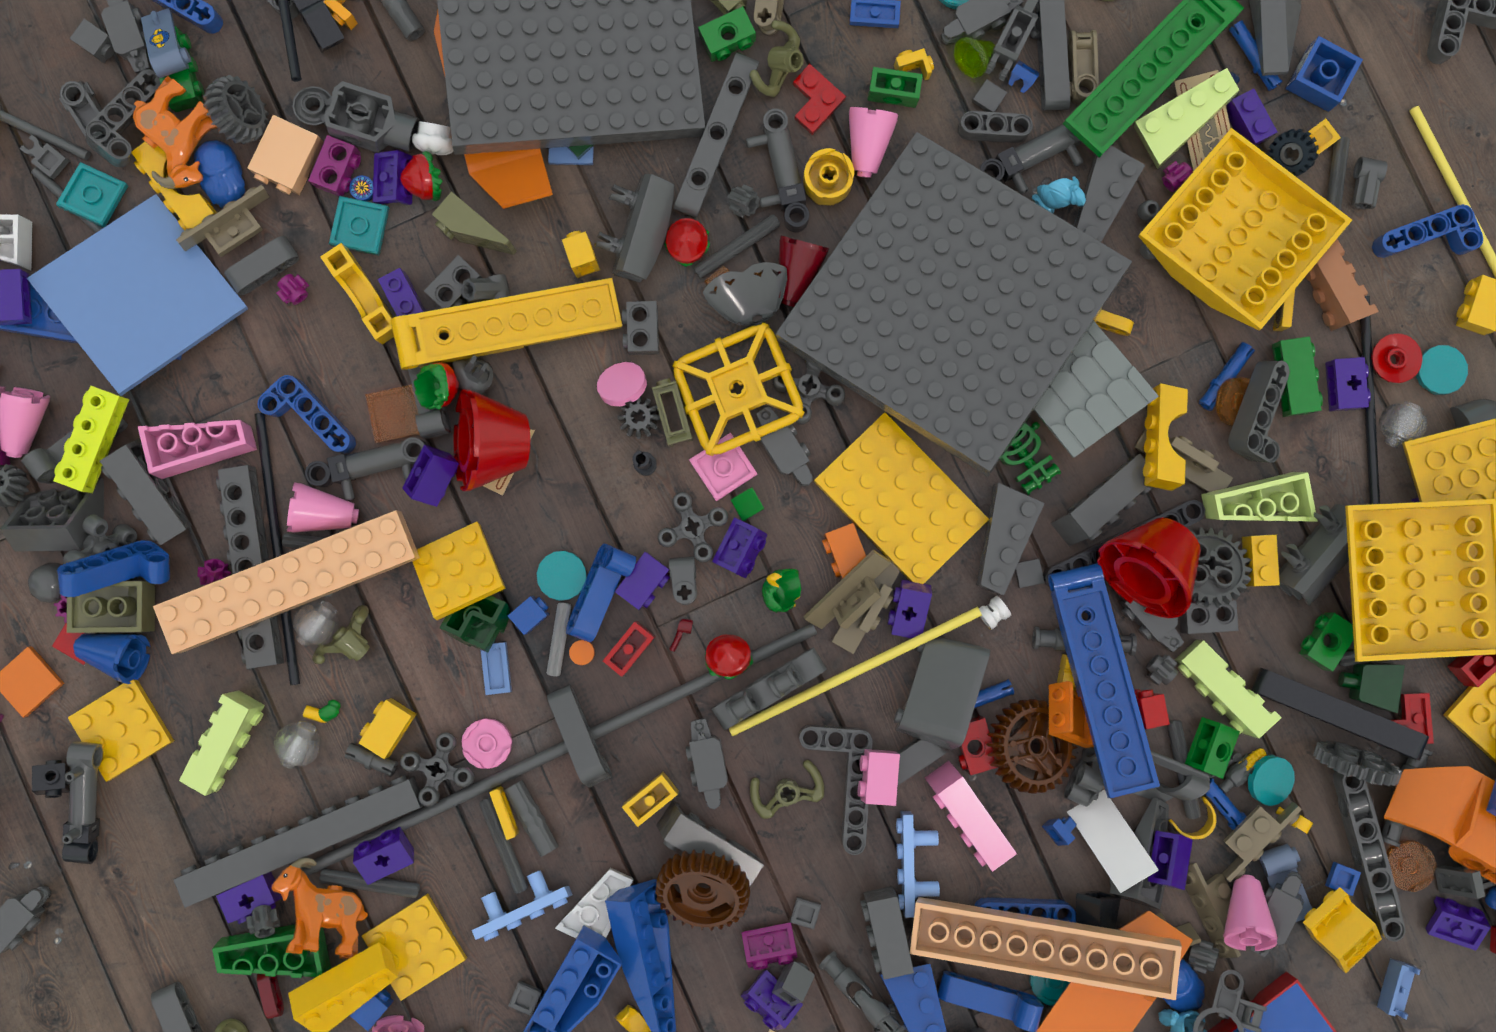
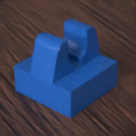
M1019 60L1011 72L1009 85L1012 86L1016 80L1021 78L1024 85L1020 92L1025 93L1034 84L1040 73Z
M1069 816L1067 819L1065 817L1062 819H1050L1042 827L1057 846L1069 845L1075 839L1071 831L1077 824Z
M1333 861L1325 886L1335 890L1340 887L1348 895L1353 896L1361 872Z

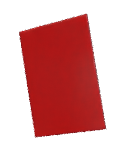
M65 623L52 647L83 665L86 663L75 656L73 649L75 640L85 633H67V623Z

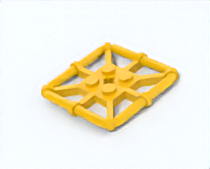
M769 324L753 325L723 339L721 337L714 339L715 342L682 356L678 361H674L672 365L675 380L685 403V413L690 416L700 445L707 455L722 454L753 440L755 442L760 441L761 437L789 426L799 418H803L805 412L803 411L801 397L790 373L792 368L789 363H786L777 338L772 329L769 328ZM755 336L747 357L731 363L726 348ZM764 338H766L777 367L759 374L754 360ZM718 351L724 363V367L710 373L688 365ZM684 373L706 380L712 395L694 402ZM781 376L793 406L768 397L763 382ZM735 383H738L740 386L744 385V389L741 390L740 394L731 393ZM716 403L720 418L709 440L698 411ZM767 404L790 414L757 428L750 411ZM744 414L750 431L718 444L728 420Z

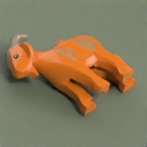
M169 76L163 80L149 103L144 101H136L134 103L136 108L133 113V119L136 127L145 135L142 139L153 149L159 146L166 153L168 177H160L159 174L152 171L153 179L164 188L176 189L188 187L203 180V175L198 169L200 162L197 161L191 166H187V163L199 141L210 130L216 129L217 126L211 125L213 122L211 117L206 116L208 110L204 108V104L200 101L183 120L178 119L169 111V101L174 96L182 95L186 91L183 86Z
M308 857L299 858L281 872L271 887L274 892L282 895L283 901H286L289 891H293L295 933L285 953L302 954L303 950L317 952L319 951L320 928H336L341 934L342 940L336 947L335 954L340 955V959H349L357 955L359 934L356 922L363 921L368 916V912L364 911L361 899L353 892L342 891L343 887L331 885L327 886V889L317 888L310 882L305 872L301 870V868L311 869V866H316L317 863Z

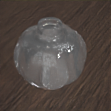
M1404 401L1403 404L1394 403L1385 408L1379 418L1380 432L1386 438L1384 442L1398 449L1403 442L1424 437L1428 428L1427 418L1422 414L1424 409L1409 401Z
M323 600L320 603L311 601L299 606L294 613L292 622L293 629L297 633L296 640L304 646L309 644L321 646L334 640L332 636L339 629L340 623L336 615L338 613L336 608Z
M298 721V723H289L278 730L273 740V747L275 753L281 759L280 763L287 768L293 769L295 766L303 767L309 765L316 760L322 750V740L314 725L306 721Z

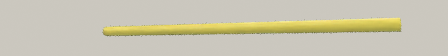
M1419 105L1412 108L1409 112L1457 205L1464 204L1471 207ZM1477 219L1483 234V243L1480 249L1496 278V254Z
M977 606L729 728L732 736H735L982 616Z

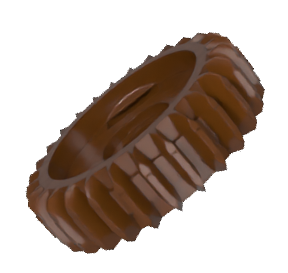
M1036 699L1020 700L1016 703H1011L1010 708H1003L1002 712L1004 715H996L999 723L990 724L995 731L994 733L987 734L993 740L986 744L992 747L993 752L987 755L994 757L995 761L990 765L998 767L995 774L1003 776L1001 782L1009 783L1010 788L1018 789L1019 792L1032 794L1037 792L1045 793L1047 790L1055 789V784H1063L1061 777H1069L1066 769L1074 768L1070 764V759L1077 758L1072 755V750L1078 747L1054 736L1056 744L1054 751L1052 736L1049 735V704H1047V701ZM1023 717L1025 722L1010 736L1015 723ZM1034 739H1037L1040 743V750L1037 753H1033L1030 747ZM1016 764L1035 771L1034 778L1029 779L1019 773L1015 768Z
M693 849L691 854L683 851L682 856L675 854L673 859L668 858L658 874L655 894L657 895V901L660 903V908L666 909L667 916L673 915V921L681 920L682 926L687 923L691 925V928L694 926L700 927L701 931L704 927H709L712 931L715 926L722 930L724 924L730 927L732 922H738L739 918L743 917L745 910H747L750 897L749 879L746 878V872L741 871V866H733V859L726 861L724 854L718 857L715 856V851L711 855L706 854L705 850L702 853H697ZM705 883L708 884L710 888H702L698 884ZM673 884L679 885L680 893L675 889Z

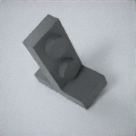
M1445 865L1434 867L1438 889L1441 893L1479 899L1485 897V888L1496 885L1482 877L1480 871L1468 869L1463 865L1459 867Z

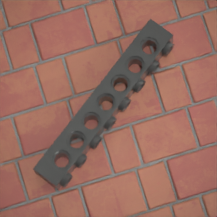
M250 465L219 469L216 485L218 490L221 491L222 496L220 511L225 517L226 524L223 527V533L229 544L227 560L232 565L233 574L245 570V564L248 561L253 566L269 561L256 467ZM240 487L242 490V496L238 500H236L234 497V491L236 488ZM243 511L246 519L243 524H240L237 518L239 513ZM245 536L249 539V546L246 549L241 546V540ZM277 615L238 630L239 638L243 641L244 649L241 652L243 663L246 664V669L284 663ZM258 635L262 636L264 640L262 648L257 647L255 643Z

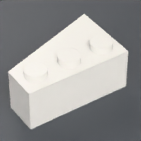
M0 215L1 261L31 270L32 221L20 215Z

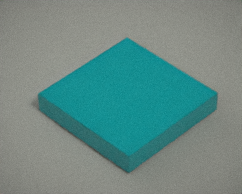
M80 162L56 205L104 228L127 190L128 185L117 178Z
M339 196L329 244L336 247L342 243L349 250L379 256L390 208L386 205Z

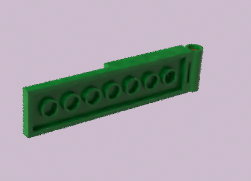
M1183 0L1063 122V125L1100 158L1244 10V7L1236 0Z

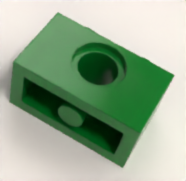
M743 6L698 27L699 37L711 62L715 60L723 61L730 57L732 52L739 49L741 51L746 50L756 41V32ZM725 33H731L735 36L731 40L722 38Z
M873 67L867 101L916 108L920 97L923 74Z
M1325 612L1316 619L1314 623L1315 629L1311 635H1307L1301 643L1302 649L1298 654L1322 670L1333 672L1354 640L1353 624L1336 613ZM1326 634L1331 639L1327 647L1323 643V638Z
M1202 717L1185 764L1223 779L1240 731Z

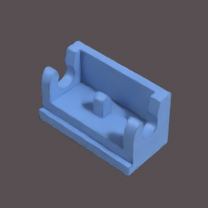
M1390 958L1377 1007L1388 1015H1398L1407 1020L1408 1014L1404 1012L1414 974L1420 975L1421 970L1415 965Z

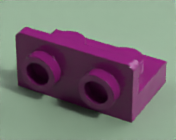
M791 922L741 932L746 962L749 968L753 967L754 970H761L767 968L768 964L776 962L779 965H786L792 963L793 959L798 958Z

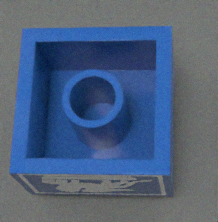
M1318 36L1305 50L1285 89L1329 112L1341 102L1363 59Z

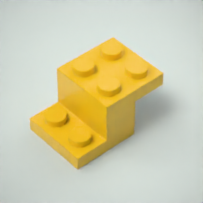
M1340 887L1336 891H1330L1324 897L1323 903L1317 909H1311L1304 918L1303 924L1310 937L1335 960L1337 966L1344 973H1347L1382 940L1376 924L1351 902L1348 894Z

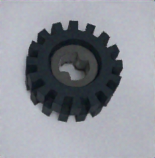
M1304 129L1285 131L1274 139V142L1269 147L1271 150L1268 152L1269 157L1271 156L1273 160L1293 175H1296V177L1312 167L1315 163L1314 161L1318 158L1316 151L1319 150V146H1315L1314 143L1317 140L1315 137H1310V132L1304 133ZM1289 147L1293 150L1298 149V159L1287 155Z

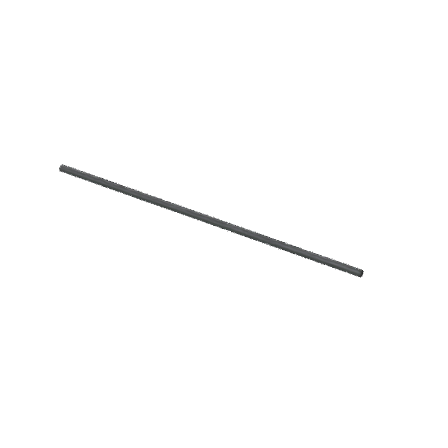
M811 623L752 651V665L817 635L814 625ZM709 672L604 721L590 728L594 740L712 685L725 677L711 676ZM562 741L440 799L434 806H425L314 859L317 863L316 866H311V869L301 868V870L307 876H310L352 856L354 848L363 841H370L379 837L383 832L401 827L402 831L552 761L568 753L565 742Z

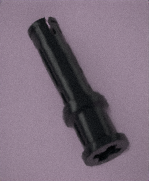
M645 451L634 453L632 459L634 469L643 476L653 474L657 468V462L653 455ZM646 458V461L640 465L639 461H644Z

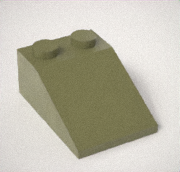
M452 191L432 213V216L437 220L435 225L450 240L455 237L458 241L512 255L517 252L512 243Z
M123 581L80 596L67 597V633L155 631V610L153 608L155 606V584L147 581Z

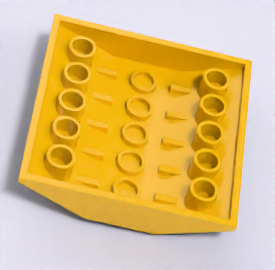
M1231 128L1138 237L1170 276L1204 303L1260 331L1350 224L1352 219Z
M1496 499L1345 506L1355 662L1496 654Z

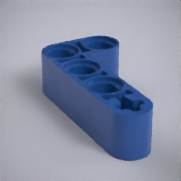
M152 0L166 9L170 8L172 13L207 33H217L222 29V17L210 4L203 0ZM190 3V6L183 10L184 6ZM201 14H203L204 16L208 17L209 19H207V18H204V19H203V18L201 17Z
M1462 204L1379 236L1374 240L1372 250L1376 256L1386 258L1446 236L1451 250L1455 254L1464 255L1482 245L1483 234L1471 207ZM1455 214L1459 217L1460 223L1455 220ZM1431 223L1436 225L1437 232L1433 230ZM1408 231L1413 233L1414 240L1410 239ZM1464 237L1468 239L1469 246L1465 244ZM1395 240L1396 244L1387 246L1386 243Z
M284 375L258 399L259 410L272 417H281L292 407L333 451L348 454L354 450L356 439L352 433L300 379ZM294 382L295 390L288 394L287 385ZM276 399L277 406L274 410L270 411L268 408L269 402ZM307 400H311L312 408L305 412L303 408L304 403ZM328 418L329 426L327 429L322 430L320 423L322 419ZM336 434L337 436L344 438L343 442L345 443V445L340 446L341 442L337 439V437L332 435Z
M142 540L65 563L57 569L59 593L65 597H76L141 576L151 584L166 583L170 580L169 555L154 542Z
M606 543L601 545L567 623L566 633L568 635L590 643L595 639L621 575L628 577L635 567L636 557Z
M980 898L974 905L1001 911H1007L1010 907H1017V913L1032 915V911L1040 907L1043 908V913L1040 917L1076 923L1075 910L1065 900ZM1062 908H1067V916L1063 919L1057 918L1058 911Z
M951 971L943 972L938 990V998L943 1001L1013 1021L1015 1026L1023 1030L1037 1032L1044 1006L1034 995Z

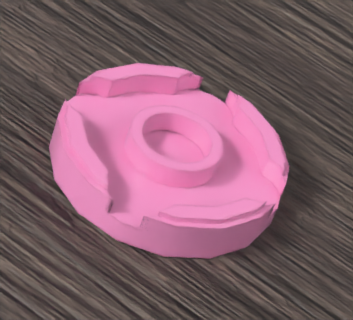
M622 362L607 368L600 375L597 382V391L602 400L610 406H624L626 402L636 401L644 393L647 380L640 366L634 363Z
M484 718L475 721L467 727L462 736L463 755L470 764L477 768L490 769L499 766L508 758L512 750L510 731L503 723L496 719Z

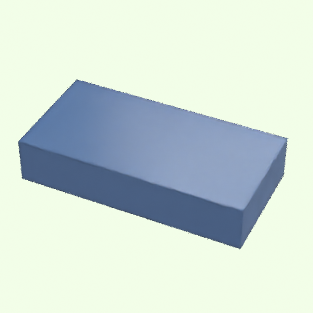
M507 642L493 643L488 653L481 650L485 695L512 692Z

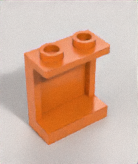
M1065 681L1049 684V735L1084 748L1094 747L1081 697H1078L1077 691L1073 690V683Z

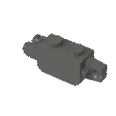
M107 0L109 7L104 8L101 16L114 51L124 60L130 62L137 74L146 69L153 70L148 57L141 17H144L139 7L135 8L128 0Z
M1023 0L967 1L957 7L953 21L943 28L941 42L949 45L961 39L963 43L970 40L972 42L980 40L985 36V32L993 28L995 31L1006 25L1010 13L1014 11L1016 6H1021Z
M1027 0L1024 7L1019 5L1015 7L992 52L991 61L985 73L990 74L993 72L997 61L1005 65L999 74V79L1005 80L1038 18V14L1033 13L1038 0Z
M769 406L756 413L761 426L779 419ZM791 424L761 437L760 442L779 472L787 476L792 473L803 487L809 486L813 477L806 464L809 463L808 456L811 454L803 442L799 444L796 440L795 435L798 433L794 426Z
M1124 598L1119 602L1123 607L1122 613L1131 622L1134 620L1140 626L1138 631L1145 639L1160 642L1170 652H1174L1184 643L1175 629L1178 625V617L1162 618L1144 612L1146 607L1135 601L1130 604Z
M706 718L691 721V740L689 741L690 746L686 747L688 762L693 761L694 771L690 772L693 787L697 786L698 792L704 791L705 801H707L706 804L709 809H716L721 804L720 788H724L728 782L721 739L711 734Z
M1298 871L1289 872L1282 885L1276 883L1274 889L1269 887L1265 894L1278 936L1277 945L1285 944L1303 909L1304 901L1302 896L1298 894L1303 879ZM1251 946L1250 950L1265 957L1271 949L1255 951V946Z
M42 885L32 889L28 894H18L13 898L7 899L0 907V954L9 949L11 951L15 950L24 941L22 936L27 930L30 932L41 922L39 917L45 911L42 905L51 895L49 887Z

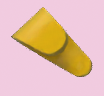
M1204 796L1201 799L1207 807L1208 818L1204 827L1199 831L1193 833L1182 832L1172 819L1168 820L1178 833L1187 838L1203 839L1209 836L1216 826L1215 810Z
M627 1005L614 1017L628 1032H651L644 1017L630 1005Z

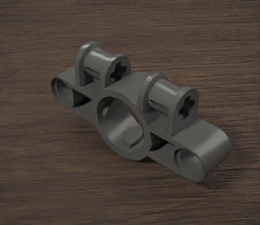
M813 647L760 677L747 687L712 707L711 710L722 728L726 730L775 703L791 691L826 671L827 668Z
M1227 970L1220 976L1212 1008L1206 1009L1198 1015L1194 1022L1193 1032H1203L1206 1022H1203L1204 1019L1216 1012L1219 1013V1017L1226 1019L1231 1017L1236 1023L1239 1032H1246V1029L1262 1032L1260 1024L1263 1012L1267 1011V1007L1242 999L1245 989L1244 976L1238 971ZM1234 974L1239 978L1240 985L1237 989L1231 990L1226 986L1225 981L1228 975ZM1253 1010H1254L1253 1019H1252V1022H1250L1251 1016H1252V1012H1253Z

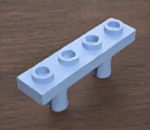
M900 811L901 818H896L897 834H901V844H897V859H901L902 869H897L898 885L902 884V894H898V902L905 918H914L915 899L917 897H939L940 895L938 881L916 882L914 878V848L916 846H938L939 838L937 830L915 831L911 811Z
M539 870L527 876L536 897L531 903L506 913L502 910L496 892L482 897L481 900L489 920H487L488 923L472 930L475 940L484 938V941H488L499 935L498 930L507 927L509 931L522 925L521 919L530 916L532 920L545 914L544 908L553 905L555 909L568 903L566 898L573 895L570 887L565 886L554 892L552 890L549 891L543 874Z

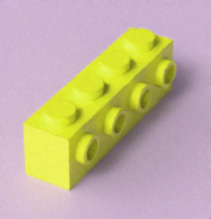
M90 386L83 396V406L80 414L74 419V429L71 437L65 442V452L62 460L55 467V478L53 481L81 492L93 493L102 471L101 466L103 465L100 463V460L109 453L129 399Z

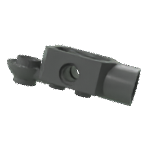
M342 81L334 87L332 96L321 87L310 86L303 88L297 92L292 105L295 116L301 122L314 126L326 125L331 137L376 153H380L386 146L411 152L414 148L412 135L417 134L420 120L419 118L395 111L391 96ZM314 105L320 106L316 111L309 110Z

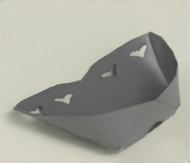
M762 262L751 265L744 272H726L714 278L704 289L703 295L708 304L726 320L736 324L740 322L741 324L739 325L757 326L768 321L774 315L773 312L776 313L779 309L787 282V268L777 263ZM763 270L761 277L754 275V273H759ZM772 270H775L776 272L781 271V273L778 276H776V274ZM732 279H735L731 286L728 283H725V281L730 282ZM717 286L716 294H710V292L714 291V288ZM756 315L762 316V319L760 320H752L753 317Z

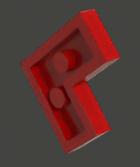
M811 64L793 81V85L809 99L795 115L794 119L813 135L845 101L846 96Z
M1430 693L1401 694L1402 719H1392L1391 721L1429 736L1427 744H1434Z

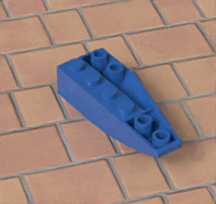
M657 879L619 889L606 899L605 903L616 950L623 962L621 966L644 1020L651 1032H675L676 1023L668 917L665 909H661L660 903L657 901V895L655 894Z
M583 925L523 1032H571L599 1004L623 963L606 937Z

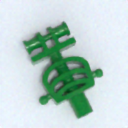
M1033 422L1031 427L1025 423L1019 435L1015 437L1010 445L1013 446L1014 450L1005 452L1000 459L1007 466L1025 463L1024 465L1027 470L1014 479L1016 482H1020L1027 476L1030 478L1029 482L1021 485L1022 490L1027 496L1036 488L1038 490L1041 489L1042 481L1050 483L1052 477L1061 474L1060 469L1055 463L1051 464V467L1048 469H1044L1043 465L1053 459L1051 455L1046 456L1038 463H1035L1034 459H1032L1041 445L1040 437L1034 432L1040 427L1038 422ZM1027 434V439L1022 444L1021 439ZM1033 440V449L1029 453L1026 447ZM1017 453L1021 460L1012 461L1007 457ZM1037 470L1041 476L1037 478L1033 473Z

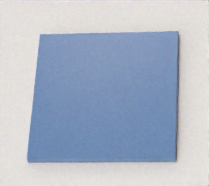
M156 194L27 278L120 396L248 310L245 303L197 244L187 251H184L176 239L180 237L184 230Z

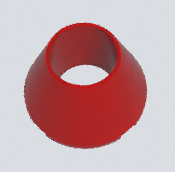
M463 389L459 394L455 412H460L458 425H454L453 453L454 458L459 463L456 472L457 481H462L464 485L460 486V489L462 491H471L526 468L530 455V426L526 414L473 390Z
M1156 518L1105 542L1099 549L1100 557L1097 562L1102 568L1105 580L1130 604L1135 601L1146 607L1144 612L1162 618L1180 617L1190 607L1201 548L1194 534L1179 522L1169 518Z

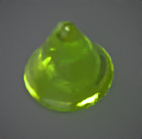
M970 37L959 39L954 47V59L958 68L969 77L977 78L982 76L986 72L995 45L992 41Z

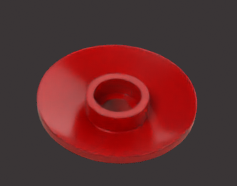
M1399 333L1390 334L1380 339L1374 346L1372 365L1375 372L1385 381L1403 383L1411 380L1419 372L1422 365V352L1417 342L1411 337ZM1391 355L1396 358L1395 364L1390 360Z

